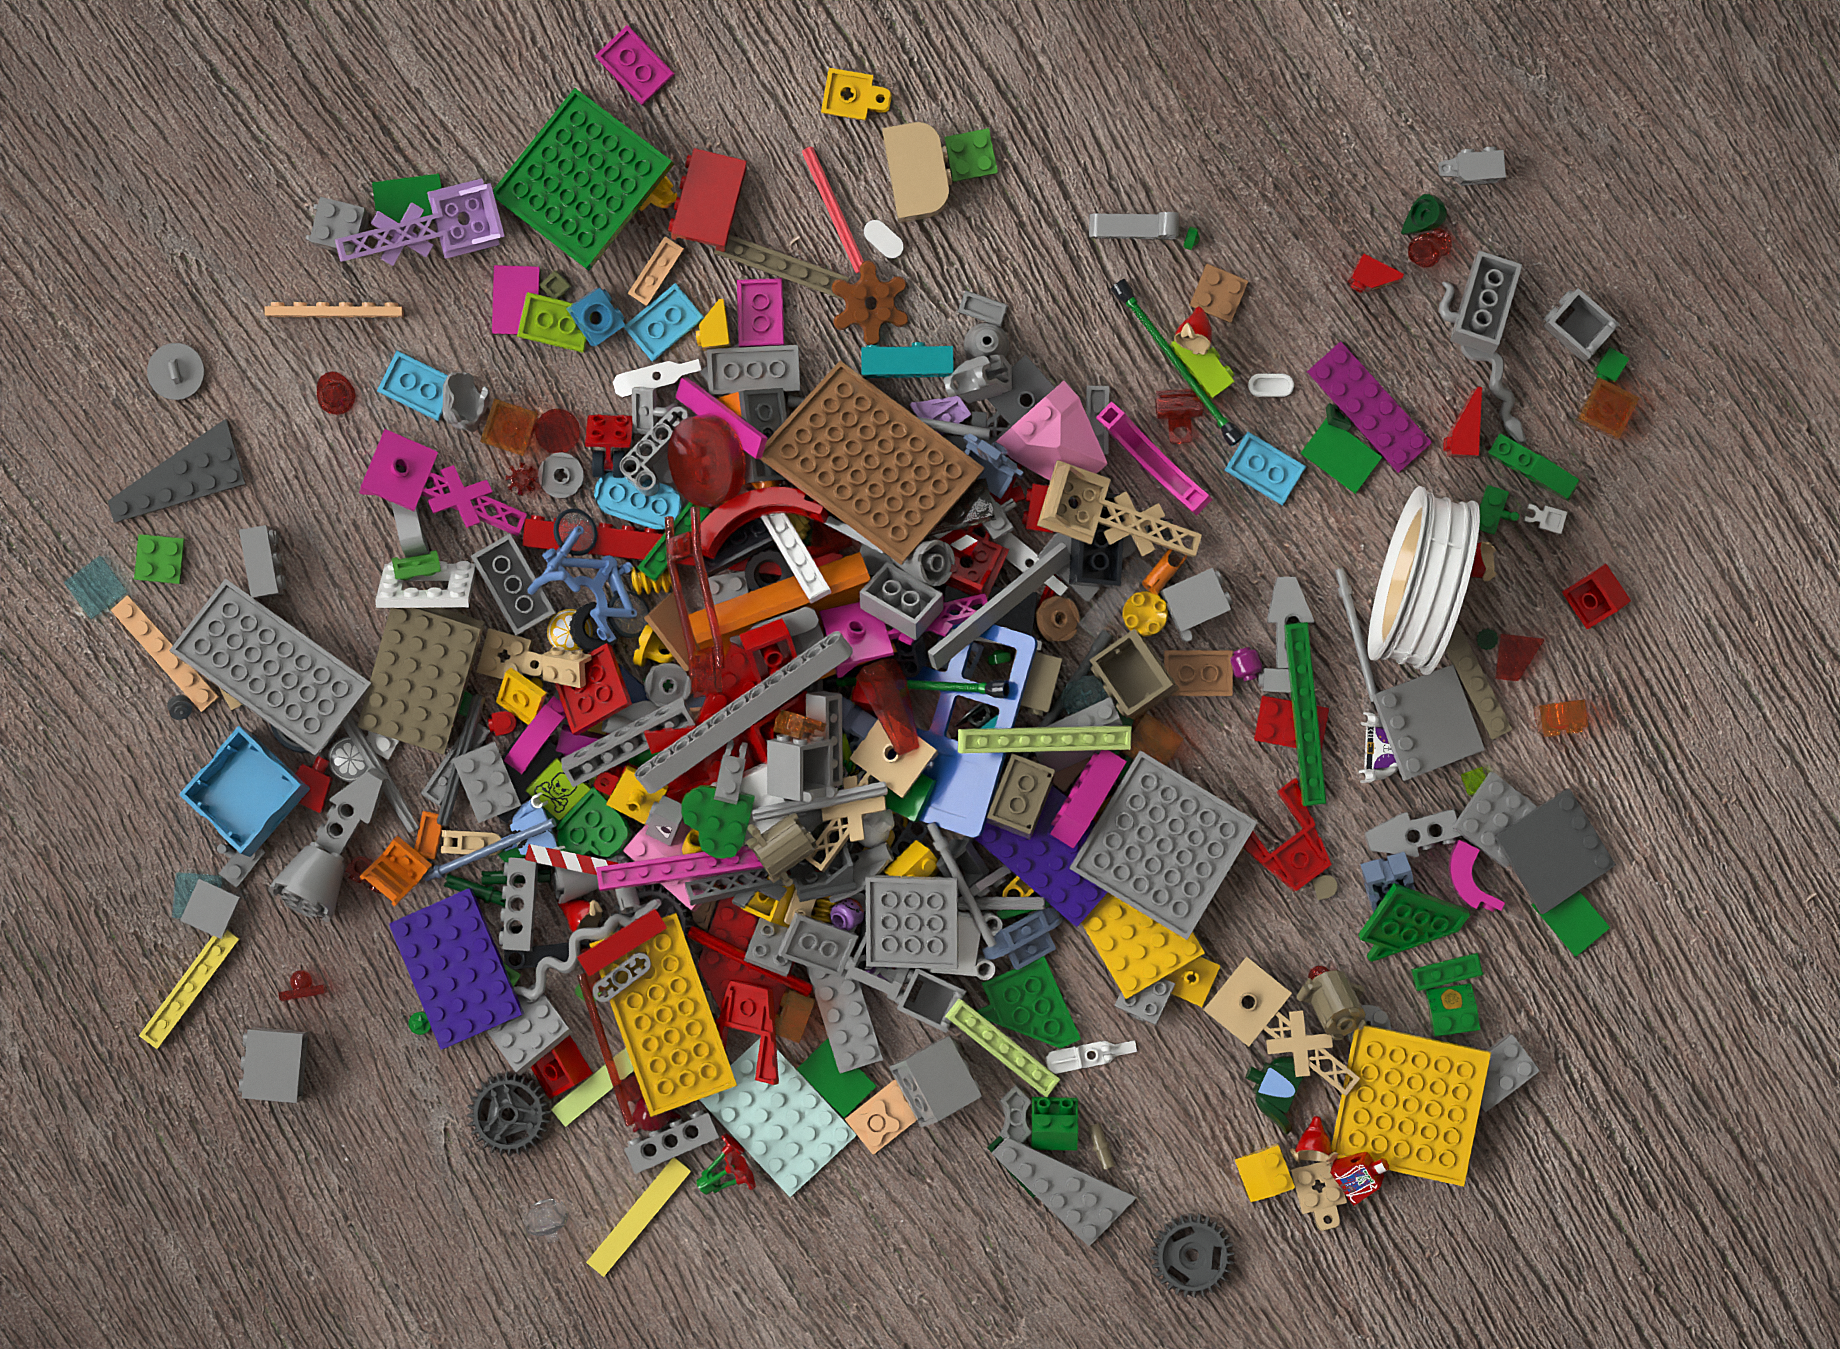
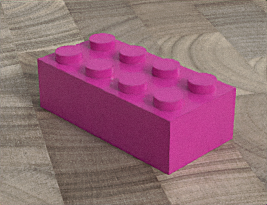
M1101 750L1099 754L1094 752L1081 772L1079 779H1077L1072 787L1070 794L1063 802L1061 809L1051 822L1054 828L1050 834L1074 848L1090 825L1127 761L1109 750Z

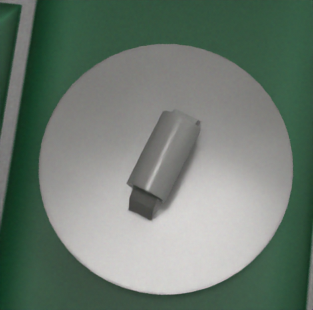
M170 343L160 347L151 356L147 367V376L152 388L159 395L170 400H182L192 396L202 385L205 375L204 364L200 355L193 348L181 343Z

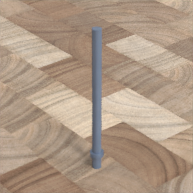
M551 818L444 865L438 864L432 870L427 871L423 877L425 881H430L434 878L440 879L448 872L556 827V822Z

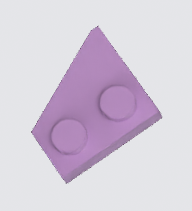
M958 396L909 404L916 416L959 424L972 415ZM937 432L941 436L945 434L943 432Z

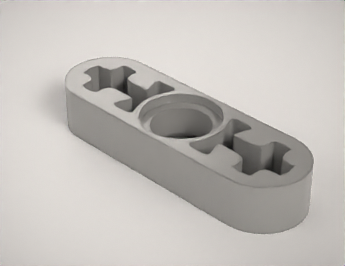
M642 952L633 954L594 984L592 989L594 997L600 1002L609 1001L649 970L651 965L649 957ZM637 957L639 959L645 958V967L643 969L640 967L634 969L633 971L637 974L632 977L630 970L625 966L629 964L630 967H633L636 964L635 959ZM621 970L628 974V980L622 984L615 980V974ZM611 978L613 984L618 988L614 991L613 987H610L607 990L608 995L606 997L604 995L598 996V987L600 985L602 987L608 986L610 983L606 980Z

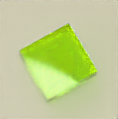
M1482 766L1460 774L1468 796L1475 794L1486 778Z

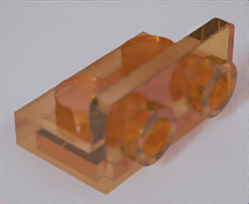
M780 709L775 719L773 731L802 739L804 731L814 734L815 730L824 732L827 724Z

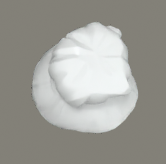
M890 809L872 813L871 817L863 819L865 840L859 841L861 845L873 848L885 843L889 837L890 830L894 827L893 814Z

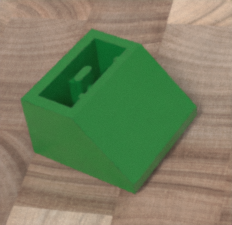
M1032 1097V1149L1077 1151L1078 1098Z

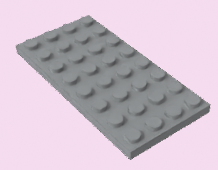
M226 578L169 650L173 655L315 757L319 755L371 686V682L258 601L251 598V596Z

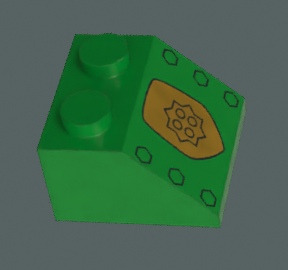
M1471 983L1426 990L1433 1036L1480 1030L1478 1010Z

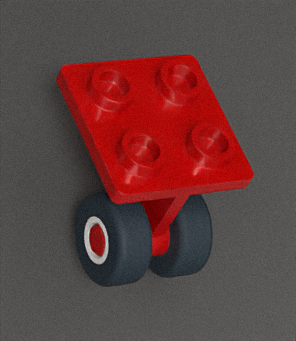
M588 415L585 446L606 447V457L603 450L593 451V477L602 478L605 471H613L614 478H624L620 470V462L625 457V451L615 450L613 457H611L612 447H631L632 416Z

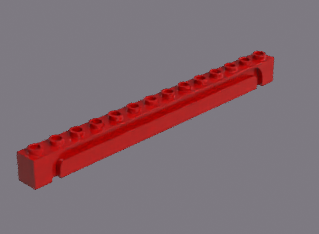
M531 515V519H525L522 546L539 549L554 548L557 551L559 545L555 540L553 531L556 518H554V522L545 521L544 516ZM562 518L559 524V535L562 542L569 530L582 526L584 532L571 550L584 551L587 549L592 540V530L588 521L577 520L576 524H568V519ZM599 523V527H596V544L587 554L644 560L664 534H658V529L645 528L644 532L635 531L633 526L622 525V529H612L613 524ZM688 543L671 563L702 567ZM805 546L817 567L843 558V555L839 554V550L826 549L824 553L816 552L817 547ZM750 557L726 570L745 571ZM766 562L759 569V574L782 575L781 568L774 562Z

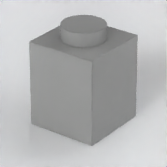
M1264 668L1263 673L1258 675V687H1262L1263 692L1290 693L1289 670Z

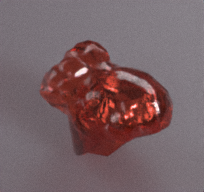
M1436 228L1432 233L1416 236L1408 246L1409 259L1423 268L1434 266L1442 256L1450 253L1452 248L1450 234L1441 228Z

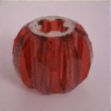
M519 462L520 468L518 470L515 469L514 465L508 468L513 473L511 476L505 475V481H512V484L507 487L511 493L514 489L518 488L517 496H524L526 488L530 494L535 490L531 487V483H538L539 477H531L532 473L537 471L533 466L525 470L526 462ZM520 473L527 476L523 485L520 482H516L519 479Z

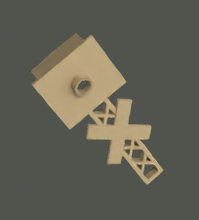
M1059 460L1056 461L1037 526L1092 544L1099 523L1110 527V529L1103 532L1109 545L1128 535H1132L1142 556L1155 550L1152 543L1191 557L1196 556L1202 534L1160 520L1165 514L1159 503L1142 512H1138L1135 510L1127 491L1114 497L1115 503L1107 501L1105 497L1111 479ZM1070 497H1074L1078 501L1077 508L1073 509L1069 506L1068 500ZM1103 506L1107 507L1111 515L1106 519L1100 517ZM1122 515L1124 521L1121 522L1118 516ZM1147 525H1150L1152 529L1149 533L1144 528ZM1165 528L1169 529L1173 537L1168 541L1164 540L1160 533ZM1189 536L1193 538L1190 549L1184 547L1181 541L1182 537Z
M883 712L868 732L866 738L849 758L867 771V773L859 783L858 776L856 775L844 777V790L869 785L871 778L875 777L880 782H886L889 789L904 798L929 762L936 758L939 753H937L938 751L886 712ZM891 749H896V757L893 760H889L887 757L888 752ZM885 796L821 808L823 821L831 822L815 842L818 848L805 859L822 872H825L849 838L850 842L865 840L863 819L866 814L887 811ZM843 818H848V824H843ZM839 831L840 839L838 842L830 843L829 835L832 832ZM825 850L826 858L821 864L813 859L818 851Z
M1246 956L1203 1010L1248 1047L1264 1029L1275 1038L1266 1040L1267 1053L1292 1052L1296 1077L1310 1076L1309 1067H1311L1346 1096L1360 1078L1324 1049L1333 1047L1332 1036L1327 1034L1306 1035L1303 1010L1289 1012L1290 1021L1280 1014L1278 1010L1292 993ZM1250 995L1254 998V1005L1251 1008H1244L1241 1002L1244 996ZM1276 1015L1279 1020V1027H1267L1266 1025ZM1283 1022L1287 1024L1288 1027H1283ZM1291 1030V1037L1284 1038L1283 1031ZM1275 1031H1280V1036H1278L1275 1033ZM1314 1049L1315 1056L1308 1057L1307 1050ZM1318 1050L1324 1055L1319 1056ZM1330 1059L1333 1071L1323 1072L1320 1070L1319 1060ZM1310 1060H1315L1316 1066ZM1336 1065L1342 1070H1336ZM1347 1073L1353 1078L1345 1089L1338 1084L1337 1074ZM1328 1075H1333L1334 1080L1331 1079Z

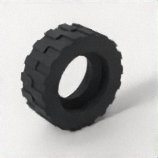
M775 546L768 547L751 556L745 568V581H747V586L752 591L773 584L764 582L759 576V569L766 562H774L781 568L782 575L777 582L795 576L781 551Z
M590 602L578 608L576 613L572 615V620L569 623V632L572 635L573 642L585 652H592L606 643L613 646L620 637L612 629L608 619H606V622L616 637L615 640L608 642L607 639L592 638L586 633L585 623L591 617L590 612L596 607V602ZM614 619L616 625L622 629L621 620Z

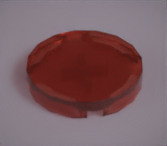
M559 408L543 413L535 427L536 440L543 449L550 453H566L578 443L581 433L576 417L570 412Z

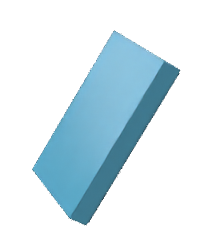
M675 283L624 326V329L653 362L698 325L704 317Z
M396 351L377 392L439 422L443 414V384L448 375Z
M1247 432L1224 471L1283 506L1306 466L1252 433Z

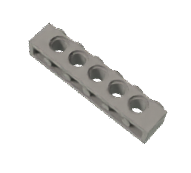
M681 697L562 758V769L572 787H575L649 749L644 735L645 730L658 731L662 730V728H687V726L695 725L694 715L684 697Z

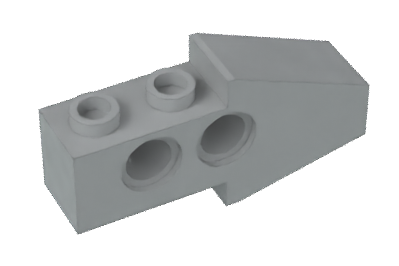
M1276 577L1268 611L1267 623H1276V669H1288L1284 625L1287 624V619L1293 616L1298 619L1299 623H1314L1296 577Z
M370 768L332 796L329 801L334 804L326 815L329 819L326 825L322 823L315 835L318 838L315 843L321 845L330 853L343 854L361 822L364 821L369 824L375 818L387 776L374 768ZM345 804H350L353 807V814L345 810ZM334 823H339L342 826V833L334 829Z
M1454 809L1412 820L1409 819L1408 812H1403L1364 832L1368 850L1392 854L1405 852V855L1419 857L1417 847H1421V851L1434 848V843L1443 841V845L1456 842V837L1461 836L1452 828L1457 821ZM1433 824H1438L1441 828V832L1437 837H1433L1429 833V828ZM1410 830H1416L1419 834V838L1415 843H1411L1407 839V834Z

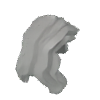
M452 372L449 374L443 384L442 412L444 419L457 429L470 432L476 431L489 403V388L484 386L480 394L474 385V379L470 373Z

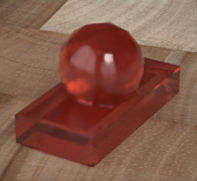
M298 970L290 977L292 990L278 992L279 1000L285 1001L324 994L327 992L326 984L311 986V975L307 971Z

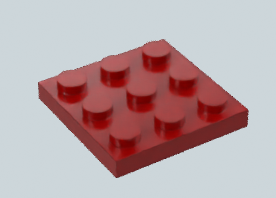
M608 643L588 653L591 655L592 660L585 663V686L578 688L555 683L573 735L578 736L632 705L613 648Z

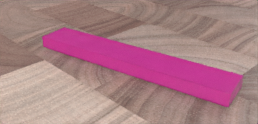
M681 377L675 398L755 459H761L768 438L688 377Z

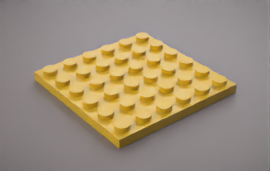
M1365 1025L1362 1030L1358 1027L1354 1030L1347 1068L1360 1079L1346 1096L1343 1093L1341 1095L1331 1145L1332 1152L1338 1153L1337 1159L1361 1152H1368L1374 1161L1385 1158L1391 1171L1464 1187L1491 1052ZM1347 1073L1344 1079V1089L1353 1079Z

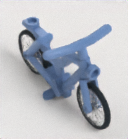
M573 508L561 512L555 520L553 529L559 548L557 551L551 548L542 554L548 563L547 568L542 576L536 578L528 587V593L531 595L535 594L542 585L550 581L563 580L573 592H579L580 586H585L596 597L597 605L591 610L590 615L599 627L597 634L602 640L607 639L608 642L616 639L607 625L606 619H608L612 629L620 636L625 638L639 637L648 624L644 617L650 612V609L640 595L632 591H626L621 579L622 575L633 570V565L627 562L617 567V561L612 556H605L601 560L566 558L568 554L582 556L589 553L597 541V528L593 519L580 509ZM564 567L599 569L594 579L585 576L573 578ZM606 580L614 595L608 605L602 589Z

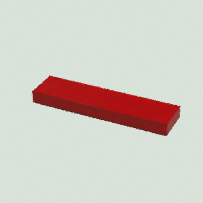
M654 908L578 955L577 958L590 977L662 932L667 926Z

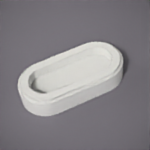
M872 220L865 225V238L885 257L895 259L902 254V240L879 220Z
M1256 374L1248 382L1250 393L1256 397H1286L1294 388L1292 378L1286 374Z

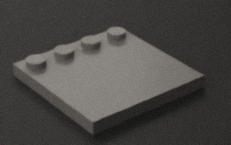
M1449 665L1429 675L1420 676L1371 695L1403 781L1485 750L1454 665Z
M867 875L866 966L957 970L959 967L958 878Z

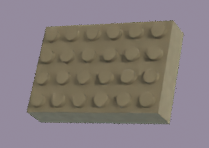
M440 607L391 608L371 675V686L367 690L357 727L444 755L452 739L485 622Z

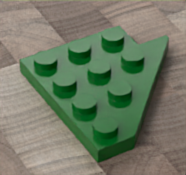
M1394 883L1358 935L1360 940L1374 944L1367 954L1368 960L1373 962L1459 932L1471 914L1467 908Z
M1044 956L1019 970L1012 969L981 983L990 1004L976 1010V1012L987 1021L1058 1048H1063L1081 1040Z

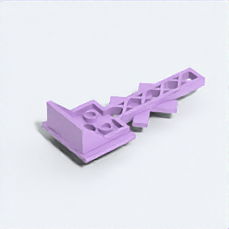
M481 178L427 192L433 215L421 218L420 216L424 210L414 203H410L400 223L377 211L371 224L378 229L335 239L340 262L384 251L380 259L393 266L405 245L422 256L427 257L433 244L426 240L436 237L440 239L445 259L500 245L498 238L504 237V232L491 183L484 185ZM460 213L465 215L466 222L464 225L458 221ZM432 219L435 220L437 233L428 228ZM415 226L421 229L418 235L412 232ZM387 234L392 236L390 241L385 239ZM369 235L378 240L374 249L364 244ZM350 241L356 245L353 254L346 256L343 242Z

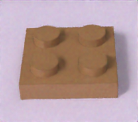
M1206 264L1189 307L1195 309L1200 306L1206 314L1231 324L1248 280Z

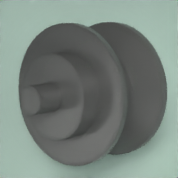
M184 695L173 696L167 703V708L173 719L183 720L192 712L190 701Z

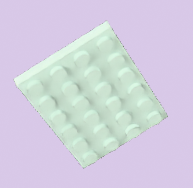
M760 1037L730 1065L737 1086L699 1100L787 1195L791 1197L857 1134L778 1049L779 1084L772 1085L756 1081L755 1074Z

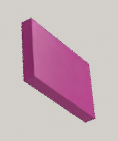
M628 25L595 55V58L641 106L675 75Z
M494 265L492 334L517 335L526 293L539 295L540 267Z
M782 278L737 280L739 348L784 346Z

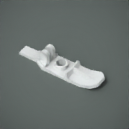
M699 359L681 364L667 361L616 375L613 385L615 393L625 397L632 395V388L634 387L659 388L674 384L681 376L701 371L702 369ZM659 372L661 378L656 381L653 376L654 373Z
M1008 533L994 542L1009 549L1006 559L1023 573L1030 568L1026 566L1028 560H1033L1034 564L1039 560L1037 558L1038 555L1012 533ZM1055 576L1050 577L1044 582L1059 596H1062L1068 589Z
M1135 1040L1119 1044L1100 1041L1051 1051L1045 1059L1047 1069L1054 1074L1107 1064L1116 1056L1137 1052ZM1089 1051L1095 1052L1096 1056L1094 1059L1087 1058Z

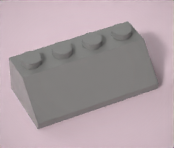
M1109 697L1046 727L1123 725ZM1101 750L1041 751L1033 753L1039 764L1054 769L1056 773L1091 757L1094 752L1099 753Z

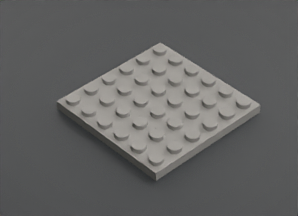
M1139 751L1069 869L1187 940L1256 826L1257 821L1144 752Z

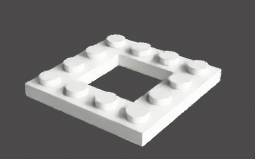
M439 561L441 571L436 572L432 576L418 575L410 580H396L392 562L385 564L376 596V608L469 607L476 575V565L468 561H460L456 564H447V562ZM406 581H449L447 590H441L440 588H429L428 590L407 588L404 590Z

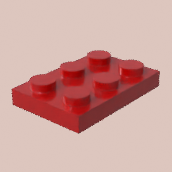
M1261 696L1254 741L1297 748L1292 701ZM1317 706L1322 751L1329 708Z

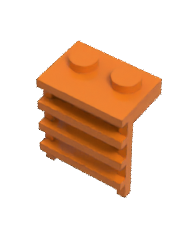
M397 835L383 854L361 874L360 878L362 880L365 878L389 898L392 901L391 904L395 907L419 883L432 864Z

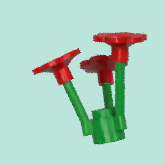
M727 1133L723 1134L721 1138L726 1143V1146L722 1149V1153L706 1170L701 1172L702 1177L696 1181L699 1190L705 1195L712 1191L717 1193L721 1189L734 1184L746 1183L750 1190L756 1188L753 1172L746 1163V1159L741 1156L745 1152L744 1148L740 1146V1143L735 1138H732ZM725 1157L727 1163L725 1169L718 1174L715 1172L711 1173ZM733 1173L736 1176L735 1179L720 1184V1178L726 1174Z

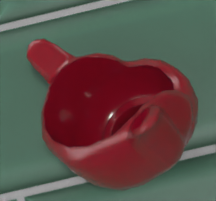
M641 1097L637 1101L633 1112V1121L635 1123L633 1132H637L639 1128L651 1132L659 1130L669 1122L670 1118H680V1115L671 1109L650 1117L644 1097Z

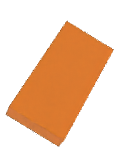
M423 811L414 850L424 858L436 860L443 825L437 823L439 814Z

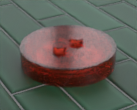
M702 414L682 420L673 430L668 445V464L672 479L680 493L692 504L705 508L721 505L736 497L744 482L746 463L741 441L730 424L717 415Z

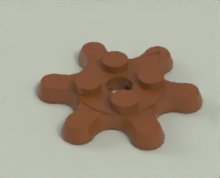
M864 261L860 265V279L857 283L850 284L845 280L837 279L832 283L831 287L832 292L842 297L846 304L844 311L834 317V326L838 330H845L853 324L859 325L863 329V339L867 345L879 343L880 327L884 323H892L896 327H904L908 323L907 313L899 310L894 303L895 297L906 289V280L903 277L896 276L888 282L880 281L876 275V265L872 261ZM870 296L877 302L876 307L872 310L867 309L865 306V300Z

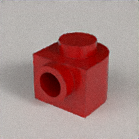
M508 711L491 713L492 718L488 719L490 732H495V736L512 733L517 727L516 716Z

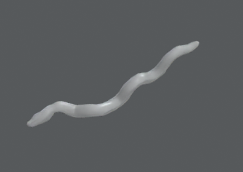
M1443 281L1442 285L1446 288V292L1439 304V313L1445 321L1455 323L1458 312H1451L1449 309L1454 297V287L1451 283ZM1460 345L1463 355L1468 359L1492 363L1489 388L1494 397L1503 401L1499 411L1500 418L1512 439L1520 445L1525 444L1526 437L1521 422L1510 414L1515 403V397L1512 391L1502 385L1504 373L1503 358L1497 352L1491 355Z
M654 899L641 905V908L630 918L622 914H614L606 920L601 928H580L575 930L569 939V958L567 962H562L552 956L543 958L536 968L535 988L514 987L516 995L530 1000L541 997L545 992L547 971L550 967L564 974L571 973L577 968L579 964L577 956L581 954V941L585 939L601 940L614 934L618 926L625 927L654 908L657 910L661 906V901Z

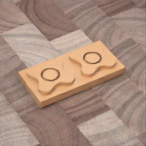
M895 1079L845 1118L846 1122L873 1155L917 1120Z

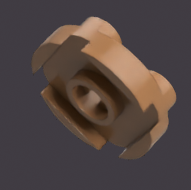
M1063 596L1049 597L1035 611L1038 628L1047 641H1067L1076 634L1077 629L1075 628L1080 616L1076 605L1070 599H1065ZM1056 615L1061 616V619L1059 620L1060 624L1056 623L1055 621Z

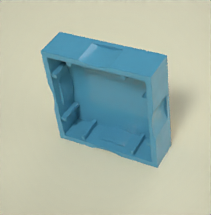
M238 726L220 746L213 759L193 777L179 795L196 812L208 819L215 826L218 833L240 854L251 857L310 788L248 729Z

